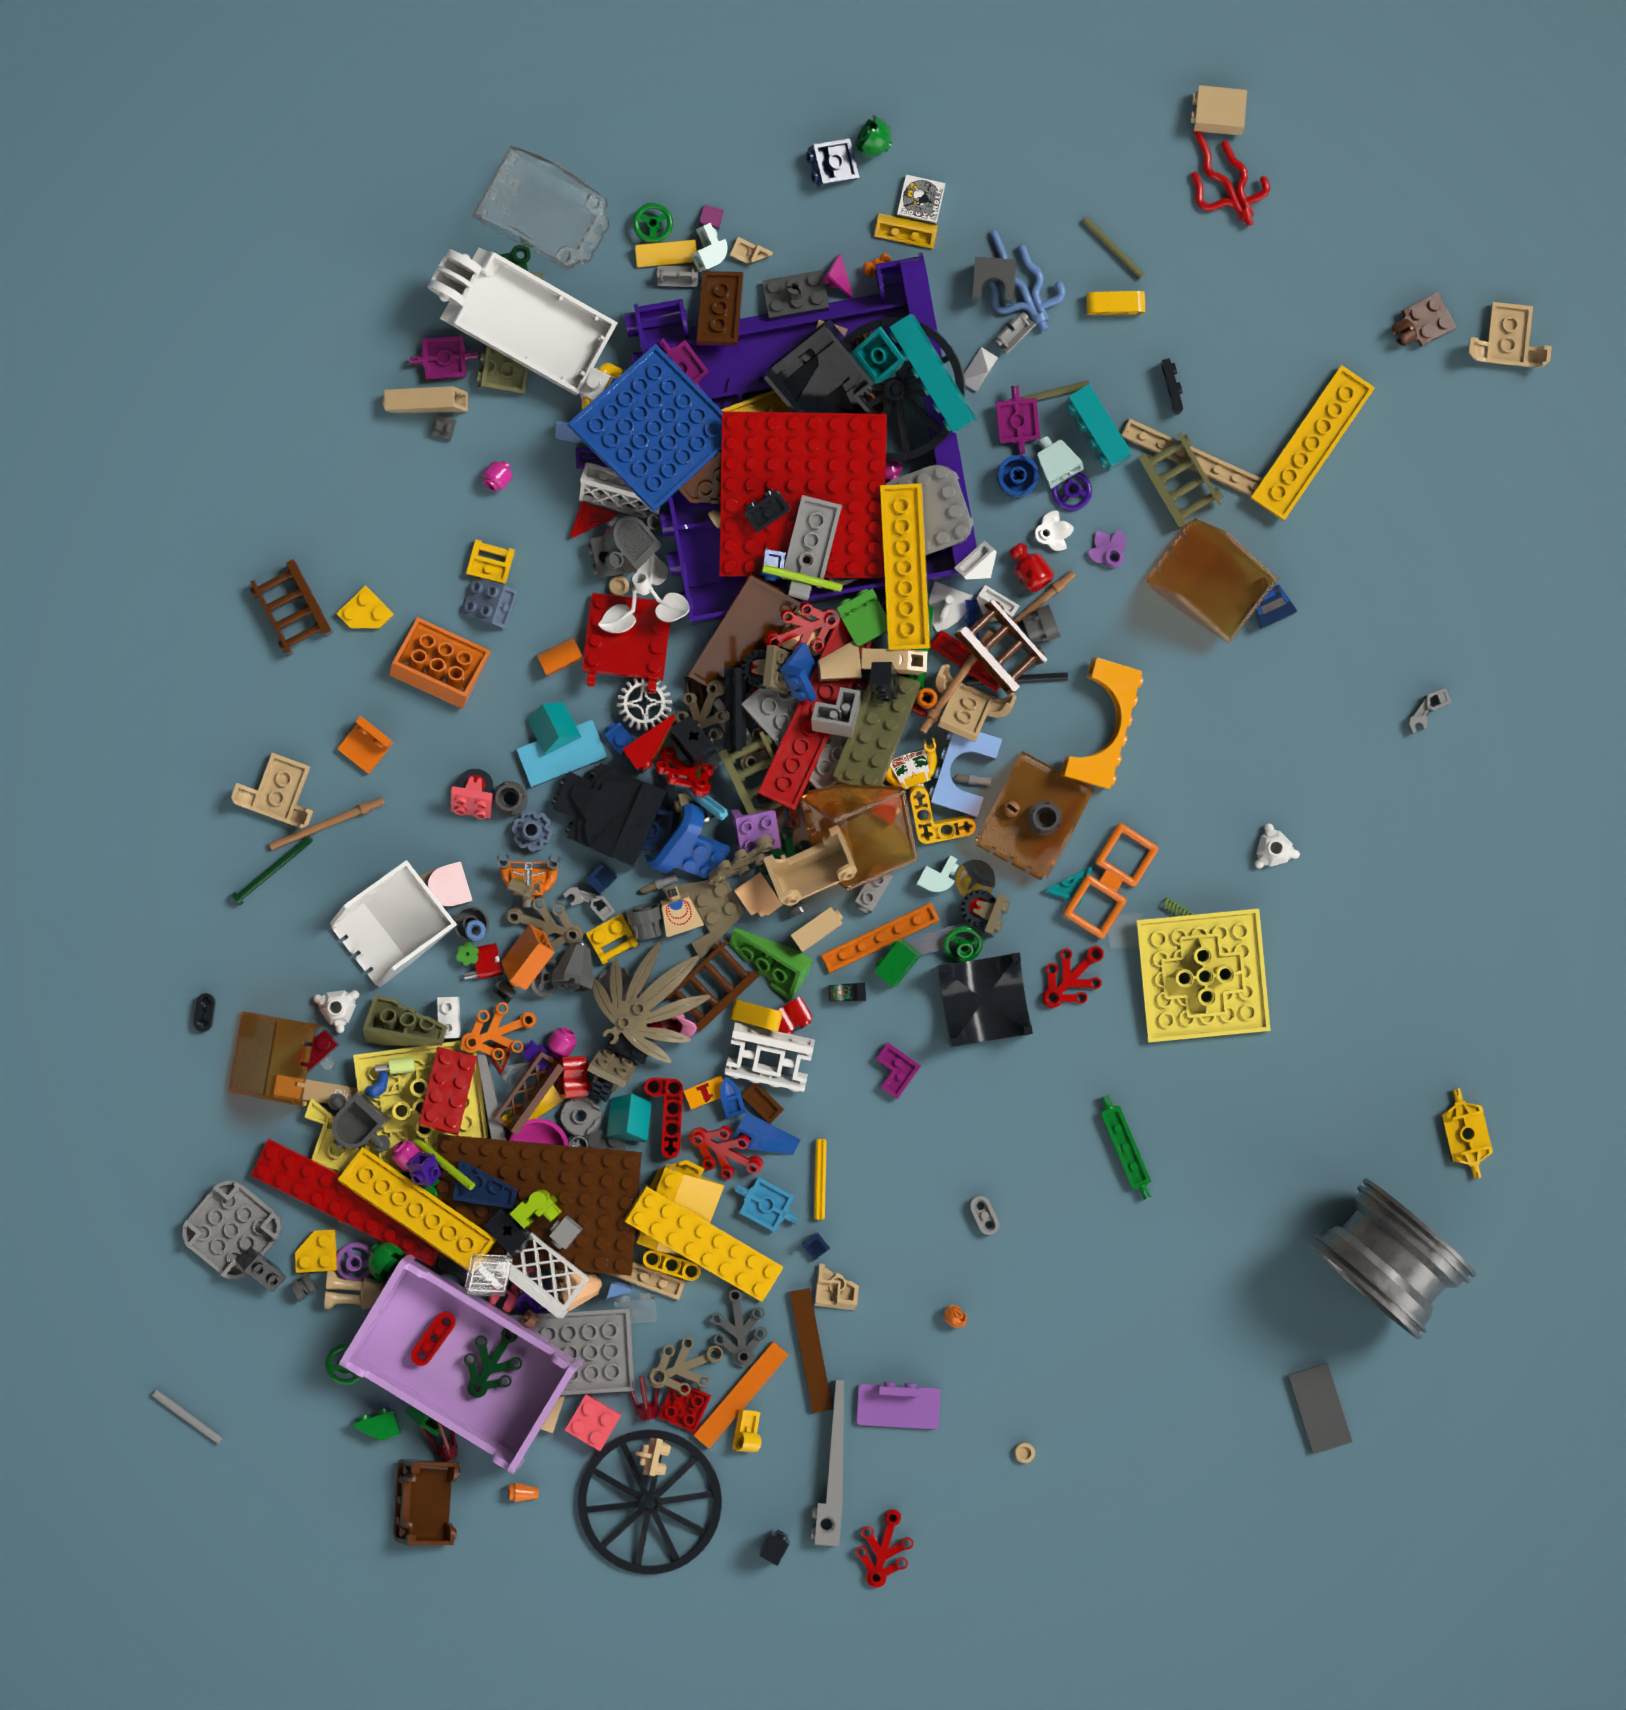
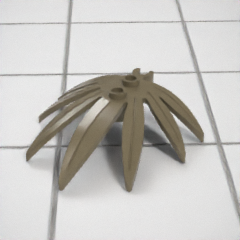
M658 942L645 956L636 970L625 1001L622 1000V975L617 959H614L610 973V992L613 1002L611 1003L605 988L595 978H593L592 989L600 1009L615 1025V1027L607 1029L603 1033L604 1037L609 1033L614 1035V1039L610 1042L612 1045L618 1042L619 1035L623 1033L640 1051L660 1061L672 1063L671 1058L659 1046L645 1039V1037L671 1043L691 1042L692 1039L672 1030L647 1027V1024L684 1014L711 999V996L700 995L681 999L650 1012L681 984L700 959V956L697 955L671 968L655 980L637 998L649 978L661 947V943Z

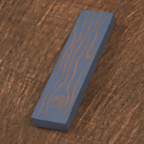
M966 921L904 940L922 955L943 950V942L946 935L957 927L969 926L975 928L982 938H984L981 927H975ZM968 932L956 934L960 939H968L974 936ZM950 940L949 948L956 946V944Z

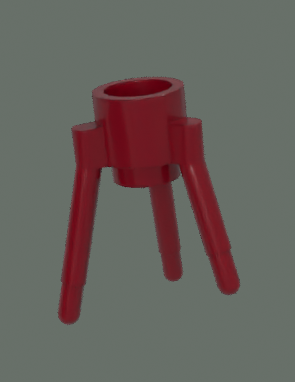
M639 1376L643 1401L640 1403V1406L634 1391H629L635 1406L636 1415L640 1416V1420L656 1418V1412L659 1411V1388H654L652 1405V1401H647L643 1376Z
M437 1422L443 1440L439 1444L440 1447H438L429 1432L419 1425L434 1448L436 1455L441 1456L442 1461H449L458 1456L456 1451L458 1446L454 1431L450 1430L451 1440H447L442 1424Z

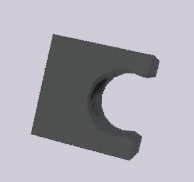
M975 257L973 301L981 302L983 288L990 282H998L1006 289L1005 299L1007 304H1014L1017 271L1016 259Z

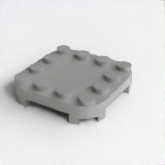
M943 465L929 466L893 479L886 484L922 483L926 555L963 543L967 540L972 526H974L973 518H970L958 482L960 478L956 472Z
M227 1180L214 1186L211 1192L185 1221L182 1236L184 1244L188 1249L194 1251L218 1271L221 1276L227 1279H239L248 1274L241 1268L237 1262L238 1259L250 1246L265 1256L278 1240L283 1223L279 1215L246 1186L237 1181Z

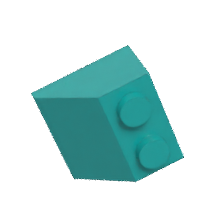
M882 327L875 330L852 351L876 384L889 379L902 367L905 358Z

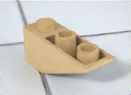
M861 649V669L871 670L872 662H892L896 672L899 674L920 675L927 672L926 651Z

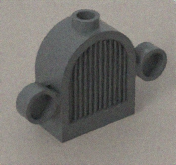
M656 514L647 516L644 522L633 516H626L621 519L614 516L607 522L608 527L605 530L604 543L610 554L606 556L605 562L610 569L621 567L627 575L635 572L662 546L652 534L662 524L660 517Z
M356 1092L347 1103L345 1096L341 1093H335L329 1097V1106L334 1110H339L332 1122V1133L335 1138L333 1142L340 1149L344 1147L357 1148L372 1141L374 1148L379 1152L389 1149L391 1145L390 1139L386 1135H377V1133L390 1119L364 1094Z

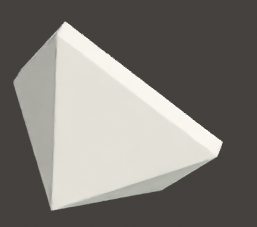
M981 347L964 373L965 385L977 392L998 360V357Z
M984 540L955 567V570L965 579L991 578L997 552Z
M986 585L977 597L983 615L989 611L984 604L992 599L998 601L1004 607V612L1011 619L1020 607ZM993 617L989 622H994L998 620L995 617Z

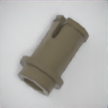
M515 878L511 879L507 890L523 896L524 900L526 898L530 900L535 890L531 884L528 886Z

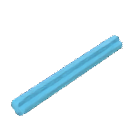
M659 774L663 778H667V774ZM674 785L718 819L724 820L728 816L727 809L708 795L697 797L692 794L691 788Z

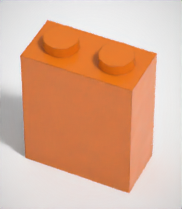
M530 924L501 961L504 972L509 978V983L516 988L521 987L527 990L555 953L546 933Z

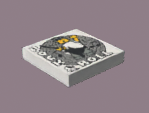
M906 175L897 215L937 224L946 183Z

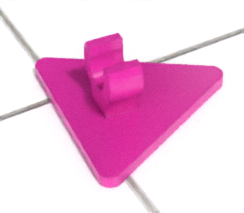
M838 255L828 274L823 276V283H829V289H835L838 286L849 298H852L853 292L842 256Z

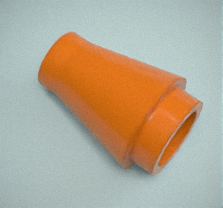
M924 688L919 691L917 701L921 707L931 708L937 702V694L931 688ZM929 696L930 702L923 701V697Z
M517 1482L509 1484L508 1500H512L515 1503L538 1499V1487Z

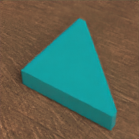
M1089 867L1047 888L1045 892L1071 900L1085 876L1091 875L1093 868Z

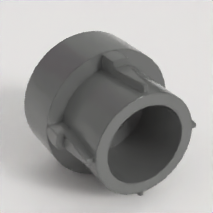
M1049 604L1036 609L1037 611L1032 612L1031 615L1022 618L1032 643L1046 640L1051 641L1061 637Z
M505 781L494 790L493 804L501 814L516 816L525 810L528 804V795L524 787L519 783ZM513 793L516 796V801L510 805L506 804L505 796Z
M1051 801L1036 803L1029 810L1027 816L1030 829L1040 836L1054 834L1060 828L1063 820L1060 808ZM1040 814H1049L1051 817L1050 823L1042 824L1039 820Z
M659 903L637 905L626 910L628 924L634 930L636 940L651 939L662 934L660 928L662 912Z
M464 907L455 915L454 921L457 924L454 927L455 932L464 940L473 941L465 933L466 921L469 918L481 921L485 925L486 933L489 930L488 916L478 907ZM479 928L472 929V933L478 934Z

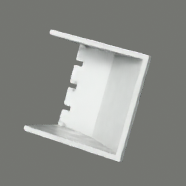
M407 860L343 905L330 922L332 930L339 939L347 934L349 938L342 943L352 955L358 951L361 952L355 959L363 970L366 971L370 967L374 969L367 975L379 988L417 960L457 925Z

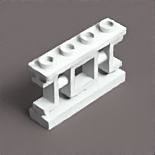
M735 1022L731 1044L740 1045L738 1059L728 1057L725 1075L734 1079H748L752 1083H766L771 1087H785L794 1092L805 1090L808 1074L798 1072L801 1059L811 1061L815 1039ZM746 1041L758 1043L756 1052L744 1049ZM786 1050L798 1052L797 1059L784 1058ZM760 1051L781 1054L778 1067L759 1064ZM742 1058L753 1059V1068L741 1066ZM782 1066L794 1068L793 1077L781 1074Z

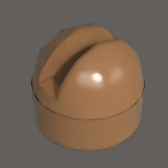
M1008 801L1003 808L1005 815L1008 817L1017 816L1020 812L1019 804L1015 801ZM1011 805L1017 810L1016 813L1007 808V806Z
M531 1310L526 1311L521 1319V1324L527 1328L536 1327L534 1324L539 1322L538 1315Z

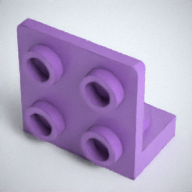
M739 808L731 810L738 850L745 849L748 854L757 847L755 841L767 834L773 840L772 849L781 847L774 809L742 815Z

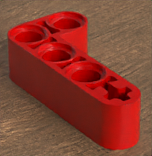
M650 1078L645 1082L644 1089L648 1095L664 1097L661 1151L666 1158L672 1159L680 1153L684 1087L678 1079ZM651 1081H656L659 1084V1090L656 1093H652L648 1089V1084ZM672 1082H677L680 1086V1090L676 1094H672L668 1089L669 1084ZM671 1102L679 1106L676 1114H670L667 1110ZM669 1123L677 1125L678 1130L676 1134L671 1135L667 1133L666 1127ZM665 1136L668 1138L678 1137V1141H673V1147L677 1150L672 1155L665 1151V1147H669L670 1140L665 1141Z

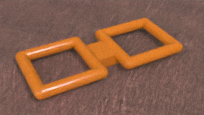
M1118 823L1095 860V863L1104 869L1103 874L1099 880L1091 875L1085 876L1065 908L1063 915L1099 939L1105 938L1127 902V899L1119 894L1117 890L1122 882L1131 887L1137 886L1158 852V846L1123 823ZM1121 833L1149 850L1133 877H1130L1105 860ZM1089 885L1117 901L1101 929L1073 912Z

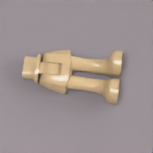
M328 1271L326 1289L361 1292L360 1295L326 1291L324 1309H332L336 1304L361 1305L362 1310L372 1309L385 1285L368 1277H365L364 1281L344 1280L338 1278L334 1271Z

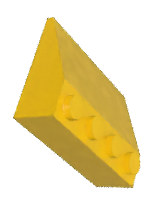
M667 1163L656 1192L710 1223L724 1185ZM642 1231L640 1232L637 1244L688 1259Z

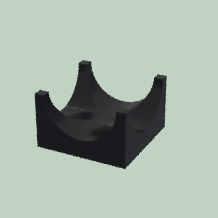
M1020 952L937 966L950 1047L1033 1034L1024 991Z

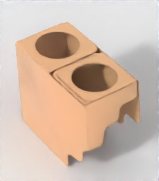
M761 872L734 890L751 915L757 912L761 917L764 915L769 916L783 906Z

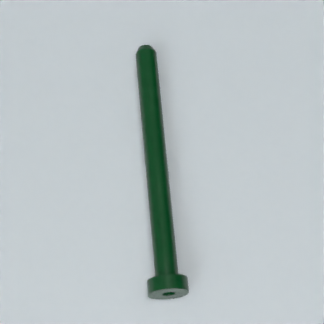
M306 836L240 892L232 893L231 896L235 901L242 905L245 897L313 842L311 836Z

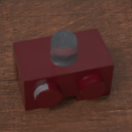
M323 1030L312 1040L313 1046H305L294 1056L306 1072H311L319 1064L325 1070L331 1071L335 1067V1062L329 1055L340 1044L328 1030Z

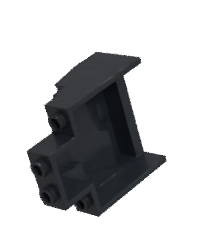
M827 319L767 367L764 379L792 412L874 414L875 410L861 394H868L874 388L875 381L846 344L844 335L830 319Z
M602 763L599 766H594L590 775L593 778L592 781L570 771L568 775L564 774L560 782V786L563 787L559 794L555 793L551 804L554 805V810L575 819L574 822L570 821L566 828L567 838L635 868V863L661 805L668 795L667 791Z

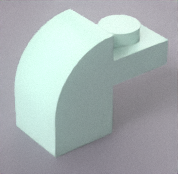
M711 223L696 229L704 248L692 253L691 256L699 273L721 263L727 253L726 239L718 241L717 232Z
M950 855L941 873L926 866L916 885L934 893L948 890L955 882L948 876L949 874H955L959 866L956 864L957 859Z

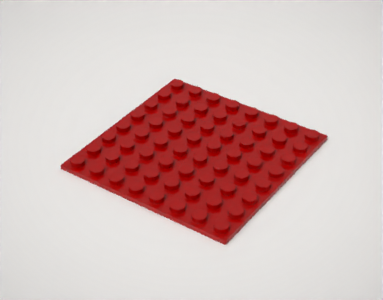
M722 411L720 576H748L752 573L759 577L765 549L785 552L786 560L801 496L805 495L842 505L824 578H883L884 551L880 486L885 485L887 414ZM772 488L773 491L778 489L791 510L759 532H756L743 513L746 510L744 506L753 500L757 503L763 499L762 494ZM809 556L803 557L804 563L808 564L811 561Z

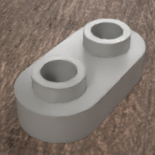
M984 1196L973 1198L970 1203V1209L979 1229L986 1235L995 1234L999 1229V1221L990 1201ZM977 1203H984V1208L978 1210L976 1207ZM987 1221H992L993 1223L990 1229L985 1227Z

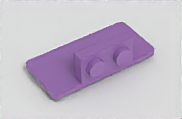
M884 1382V1385L860 1384L858 1389L857 1423L866 1426L937 1429L939 1427L941 1391L938 1388L917 1387L916 1383H904V1386H896V1382Z

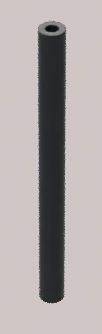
M1068 672L1021 675L1016 683L1068 680ZM974 677L966 678L967 686L984 685Z

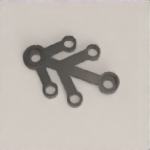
M732 1287L727 1293V1298L733 1305L735 1326L727 1321L720 1312L712 1315V1322L715 1325H720L735 1336L738 1341V1347L727 1340L724 1333L716 1334L714 1340L717 1345L724 1346L734 1354V1361L737 1365L746 1367L753 1362V1350L761 1340L767 1337V1330L764 1327L757 1328L754 1338L747 1346L745 1337L756 1322L764 1317L765 1312L762 1307H755L751 1317L744 1325L741 1310V1301L744 1293L739 1288ZM736 1291L739 1293V1298L733 1299L731 1294ZM756 1309L762 1310L760 1317L755 1316L754 1312ZM720 1315L722 1317L721 1322H715L714 1316ZM758 1330H764L765 1336L759 1337L757 1335ZM717 1336H724V1342L719 1343L717 1341ZM746 1353L748 1355V1358L746 1360H741L740 1354Z

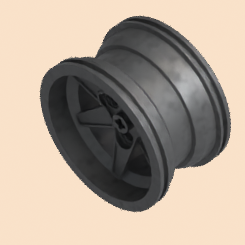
M1365 1178L1363 1180L1365 1187L1361 1185L1357 1187L1360 1193L1354 1199L1357 1211L1343 1227H1333L1322 1237L1316 1234L1315 1239L1317 1242L1310 1241L1308 1245L1378 1309L1410 1335L1420 1340L1422 1336L1419 1332H1427L1424 1326L1431 1318L1433 1311L1431 1304L1446 1287L1458 1288L1463 1281L1469 1284L1470 1279L1468 1276L1475 1277L1477 1273L1453 1248L1418 1217L1378 1185Z

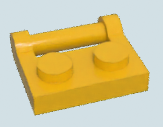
M476 539L466 574L506 585L515 549L509 548L508 550L482 543V540ZM479 551L506 557L505 563L478 556Z
M622 913L586 933L603 965L629 948L639 946ZM627 935L629 940L605 953L601 949L620 937Z

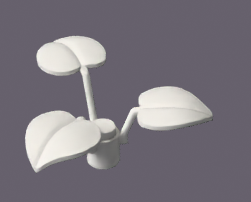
M653 554L632 577L635 588L632 589L631 610L624 604L614 605L604 614L598 625L603 630L611 633H622L632 628L636 623L633 613L635 612L637 593L647 595L651 592L657 602L660 603L656 607L655 613L664 622H672L684 617L690 611L688 601L678 593H668L663 600L655 593L652 585L662 584L667 579L669 570L666 564Z

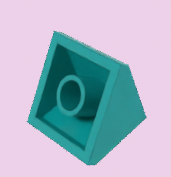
M564 702L541 704L528 719L545 755L581 737Z
M634 1094L611 1098L606 1138L647 1142L652 1102Z

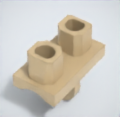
M650 1438L649 1445L643 1444L642 1452H635L636 1456H640L639 1465L644 1466L642 1474L649 1476L665 1475L666 1464L659 1463L658 1460L660 1455H669L671 1445L657 1438Z

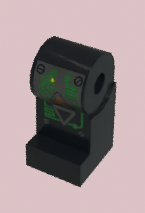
M865 982L828 985L829 1002L866 1001Z

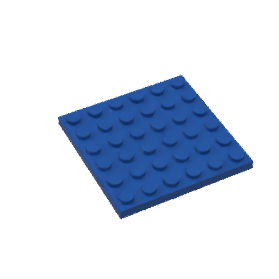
M656 344L567 425L653 512L658 510L722 449V410Z

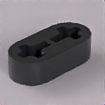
M208 993L199 995L196 1001L193 1022L194 1027L200 1032H207L213 1026L216 1000L213 995ZM205 997H208L211 1005H207L205 1012L201 1000H205ZM203 1013L206 1014L205 1020L209 1021V1024L205 1025L204 1029L198 1024V1020L203 1019Z

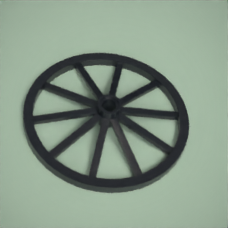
M882 318L868 322L853 330L844 338V341L853 351L855 348L852 346V343L864 334L879 327H882L886 333L885 327L892 326L903 318ZM919 322L925 334L933 339L945 352L946 356L942 357L941 360L944 364L950 361L956 385L965 398L964 372L954 349L940 333ZM909 360L904 361L898 378L896 373H894L890 379L882 381L885 385H873L874 388L872 390L884 391L885 393L868 402L873 407L888 399L881 413L887 414V416L894 402L896 404L903 452L886 453V461H906L923 456L938 447L952 432V430L948 431L945 426L941 429L907 396V394L927 396L922 389L908 388V386L920 378L917 379L913 375L904 381L911 364ZM898 384L901 391L895 396L892 393V387ZM902 400L937 433L931 441L911 451Z
M657 1429L629 1432L606 1444L601 1451L597 1452L587 1466L578 1494L580 1521L592 1546L601 1556L615 1566L639 1574L670 1572L695 1559L714 1536L722 1509L719 1479L706 1455L684 1437ZM644 1438L662 1439L664 1443L667 1440L680 1445L694 1456L657 1492H655L658 1475L652 1476L648 1491L627 1446V1442ZM621 1446L642 1494L596 1467L607 1454ZM662 1455L659 1456V1463H661ZM697 1461L701 1463L711 1482L712 1491L660 1498ZM592 1475L598 1476L638 1501L587 1506V1492ZM648 1497L655 1500V1506L652 1508H647L644 1505V1500ZM713 1497V1513L708 1529L663 1507L661 1504ZM639 1507L603 1542L596 1536L588 1513ZM658 1511L704 1536L691 1551L679 1557ZM644 1513L635 1563L618 1557L606 1548ZM650 1515L653 1516L674 1561L659 1565H641Z

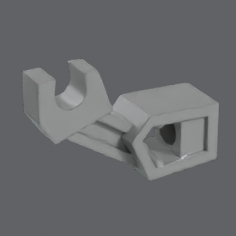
M1446 688L1426 695L1425 700L1416 713L1409 719L1408 725L1412 734L1418 732L1415 728L1416 723H1420L1423 729L1427 728L1426 714L1429 710L1434 711L1451 703ZM1436 695L1439 705L1432 707L1430 706V698Z
M578 887L570 888L563 893L565 898L570 894L575 896V900L570 903L572 906L584 903V901L591 903V909L603 922L615 913V910L604 896L601 897L579 890ZM602 900L607 906L598 911L597 907L594 906V902Z

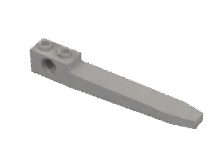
M480 1054L477 1056L491 1138L507 1140L504 1125L493 1118V1115L499 1108V1103L487 1055Z
M836 1379L826 1502L818 1501V1506H813L812 1518L816 1519V1527H812L811 1539H815V1545L839 1547L843 1505L844 1380ZM825 1518L830 1519L833 1523L829 1529L822 1528L820 1524Z

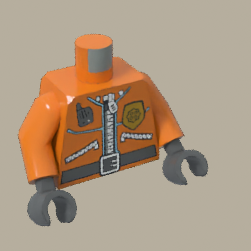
M506 854L505 861H501L499 855L497 856V865L500 868L501 878L506 887H508L512 878L528 886L532 885V888L535 889L530 900L522 898V907L534 908L533 901L535 896H544V893L550 891L556 882L561 858L558 857L557 862H553L550 855L547 862H509V855Z

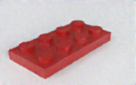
M437 1046L418 1126L458 1136L477 1060L476 1056Z

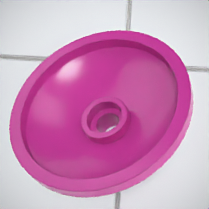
M541 1118L528 1120L517 1135L512 1133L509 1139L569 1145L566 1134L556 1123Z

